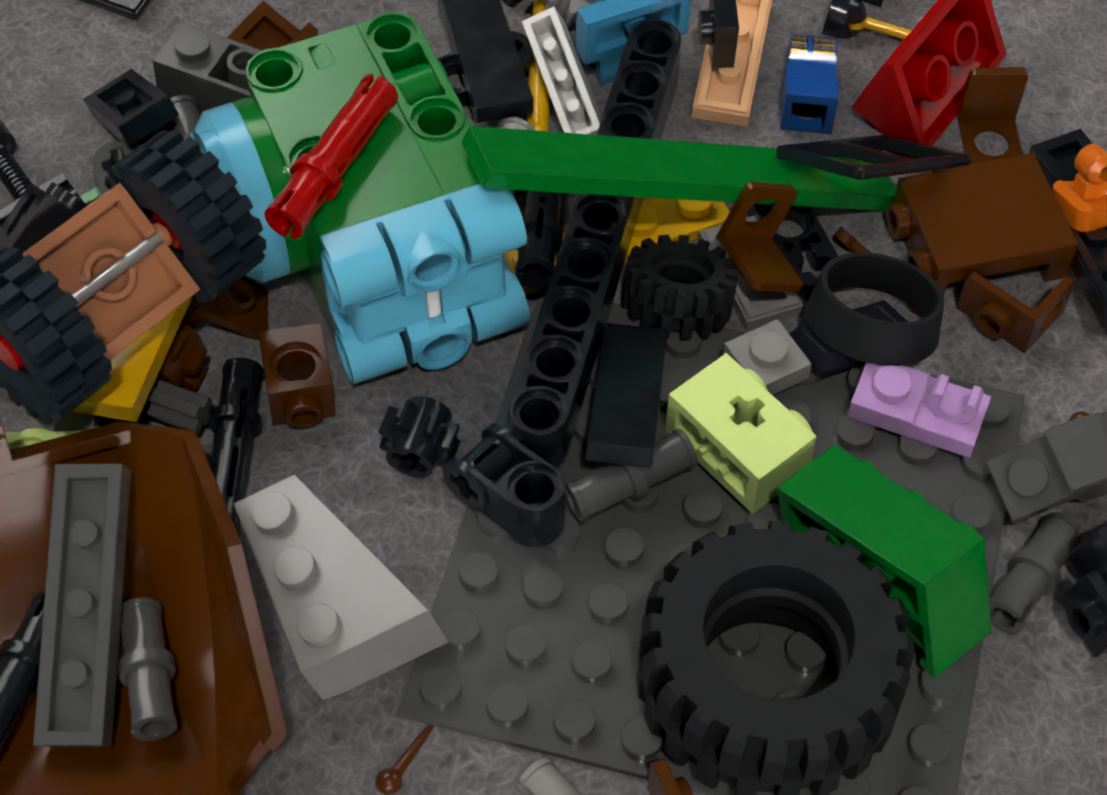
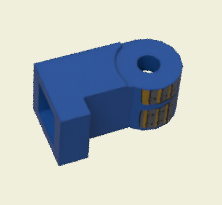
M790 34L787 65L783 82L780 130L832 135L839 99V82L836 81L837 37ZM792 103L821 105L823 113L815 119H802L792 113Z

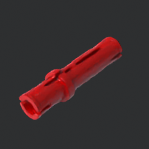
M373 74L365 75L353 95L335 116L314 148L309 153L300 155L290 169L292 176L289 182L264 213L265 220L275 232L284 237L290 234L291 239L300 238L311 222L312 217L323 203L336 197L343 186L341 178L345 171L354 162L376 131L375 129L398 101V93L395 87L384 77L378 75L374 82Z

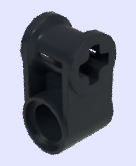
M490 424L482 431V441L461 459L454 457L443 465L444 478L453 492L465 504L479 510L508 532L516 541L525 546L539 547L555 541L563 532L565 526V483L561 472L523 445L511 431L502 425ZM531 502H543V503H544V504L537 505V506L527 505V503H531Z

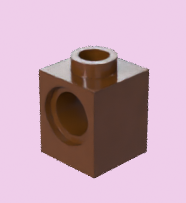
M321 322L258 331L272 425L288 424L294 428H308L318 424L323 418L336 416L333 385ZM294 380H304L301 382H292Z

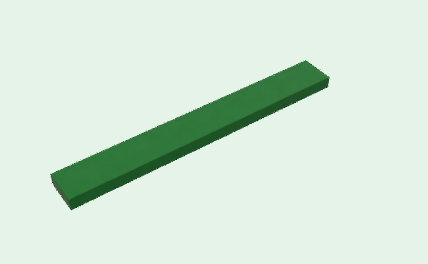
M469 126L461 142L482 188L735 203L745 184L753 181L792 185L798 193L792 206L886 211L887 206L893 203L896 187L889 176L857 180L776 158L777 148ZM828 155L829 157L860 165L872 164L841 155ZM764 199L755 204L774 205V200Z

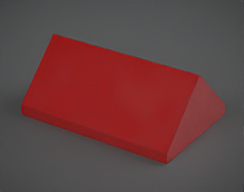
M937 0L881 66L851 108L885 135L933 146L958 115L969 71L973 68H996L1007 55L991 0Z

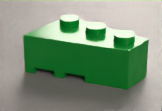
M835 444L777 487L782 521L791 522L790 530L808 533L811 526L830 533L828 541L842 548L845 542H848L864 553L863 565L868 570L877 566L884 572L893 584L889 599L898 597L903 601L910 619L906 632L910 634L914 642L925 652V656L921 658L919 664L934 679L991 633L985 539L970 524L964 521H956L929 504L917 491L905 489L881 474L869 461L857 459Z

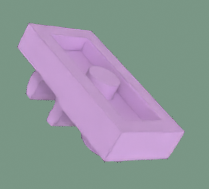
M866 362L847 417L970 458L991 396L983 394L982 387L976 385L971 390L949 383V376L943 374L934 378L928 373L904 365L887 366Z

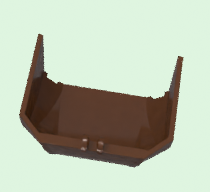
M0 415V647L3 641L12 639L16 630H18L35 593L40 590L45 591L55 464H123L131 469L122 603L138 597H148L156 599L162 605L161 619L166 650L173 654L176 666L175 676L170 680L173 710L177 719V730L169 737L156 741H143L133 737L128 688L121 683L117 666L112 748H43L33 745L37 683L2 752H0V795H241L240 791L269 749L274 752L277 751L287 736V730L243 546L196 431L114 422L10 450ZM120 624V638H119L118 663H119V660L124 656V654H123V645H122L121 624Z

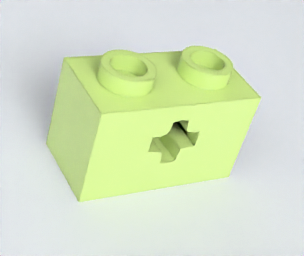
M727 353L669 393L665 430L671 434L673 433L672 431L678 428L682 429L694 446L698 462L752 514L778 496L777 487L812 461L817 436L813 433L807 420L797 411L788 410L768 392L765 383L758 374L751 369L741 367Z

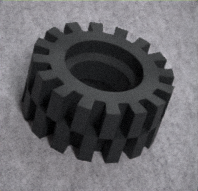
M668 234L659 235L657 244L652 239L647 238L641 241V247L635 245L631 249L630 256H628L622 294L623 309H628L627 316L632 321L641 318L640 327L653 328L657 326L660 329H667V337L669 338L671 331H679L680 339H691L693 331H696L703 338L711 335L712 328L718 332L725 327V322H729L738 281V270L735 269L736 264L732 258H725L726 251L718 246L713 250H709V241L699 239L697 244L689 243L690 236L679 235L678 241H671Z

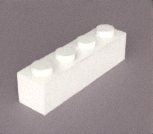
M553 6L523 20L522 24L564 133L597 135L602 116L564 19Z

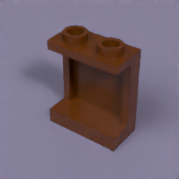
M1034 153L900 177L893 203L889 204L886 210L887 225L891 236L894 239L902 238L908 251L906 262L927 273L939 285L943 295L948 284L964 281L972 272H976L984 277L1037 267L1044 282L1063 279L1069 272L1078 247L1077 240Z

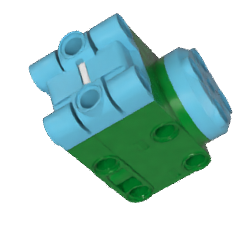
M400 12L382 13L370 20L279 48L265 49L256 53L248 61L245 68L250 97L203 111L193 132L188 134V137L190 136L199 142L200 151L203 154L210 151L219 159L218 167L224 174L230 171L238 182L234 187L240 195H247L253 205V208L249 210L251 216L260 219L263 231L259 235L266 240L267 249L262 252L265 257L261 263L245 274V276L259 283H265L303 270L336 343L343 368L352 385L406 367L407 359L411 365L419 363L421 367L427 370L446 368L464 357L469 350L470 344H472V339L475 342H479L530 324V312L524 291L516 275L510 271L503 257V253L527 244L526 229L515 198L508 190L482 188L461 143L469 126L472 125L450 84L442 63L436 58L420 26L413 17ZM373 74L374 82L378 75L384 77L395 87L398 93V101L375 129L376 131L354 162L345 171L341 178L343 186L336 197L323 203L312 217L311 222L300 238L291 239L290 234L284 237L275 232L265 220L264 213L289 182L292 176L290 169L300 155L309 153L314 148L335 116L353 95L365 75Z

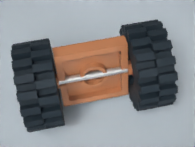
M164 130L159 132L107 171L109 175L105 178V186L109 189L36 244L23 253L15 247L8 249L7 246L0 248V388L3 387L8 392L9 399L18 407L23 404L27 414L37 419L40 417L43 423L46 424L57 423L111 380L112 375L109 371L112 370L110 360L189 298L191 299L195 296L198 302L204 303L208 300L212 301L263 261L265 255L262 252L267 249L266 240L259 235L263 231L260 219L251 216L249 212L253 208L251 201L247 195H240L234 187L238 182L230 171L224 174L219 169V159L210 151L203 154L200 151L199 142L190 136L184 140L178 131L171 130L167 133Z

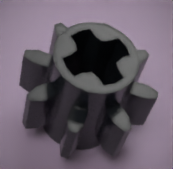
M415 396L406 400L403 410L392 406L387 408L378 433L383 436L379 448L387 451L386 459L388 463L399 472L413 477H425L432 473L435 462L444 465L455 457L460 444V440L456 438L460 425L451 422L453 418L452 413L443 403L430 397Z

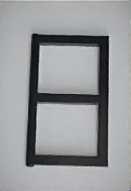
M890 135L780 145L777 147L776 158L857 180L949 169L970 165L971 163L969 155ZM889 149L896 152L920 157V159H911L879 150ZM828 155H841L872 164L860 165L829 157Z

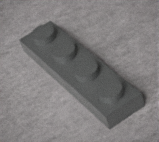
M55 464L33 745L43 748H112L131 469L123 464Z

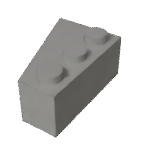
M295 474L234 503L300 673L322 700L352 690L448 643L429 610Z

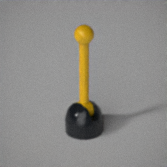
M832 0L822 33L831 36L849 38L866 28L902 40L911 32V30L869 18L861 0Z

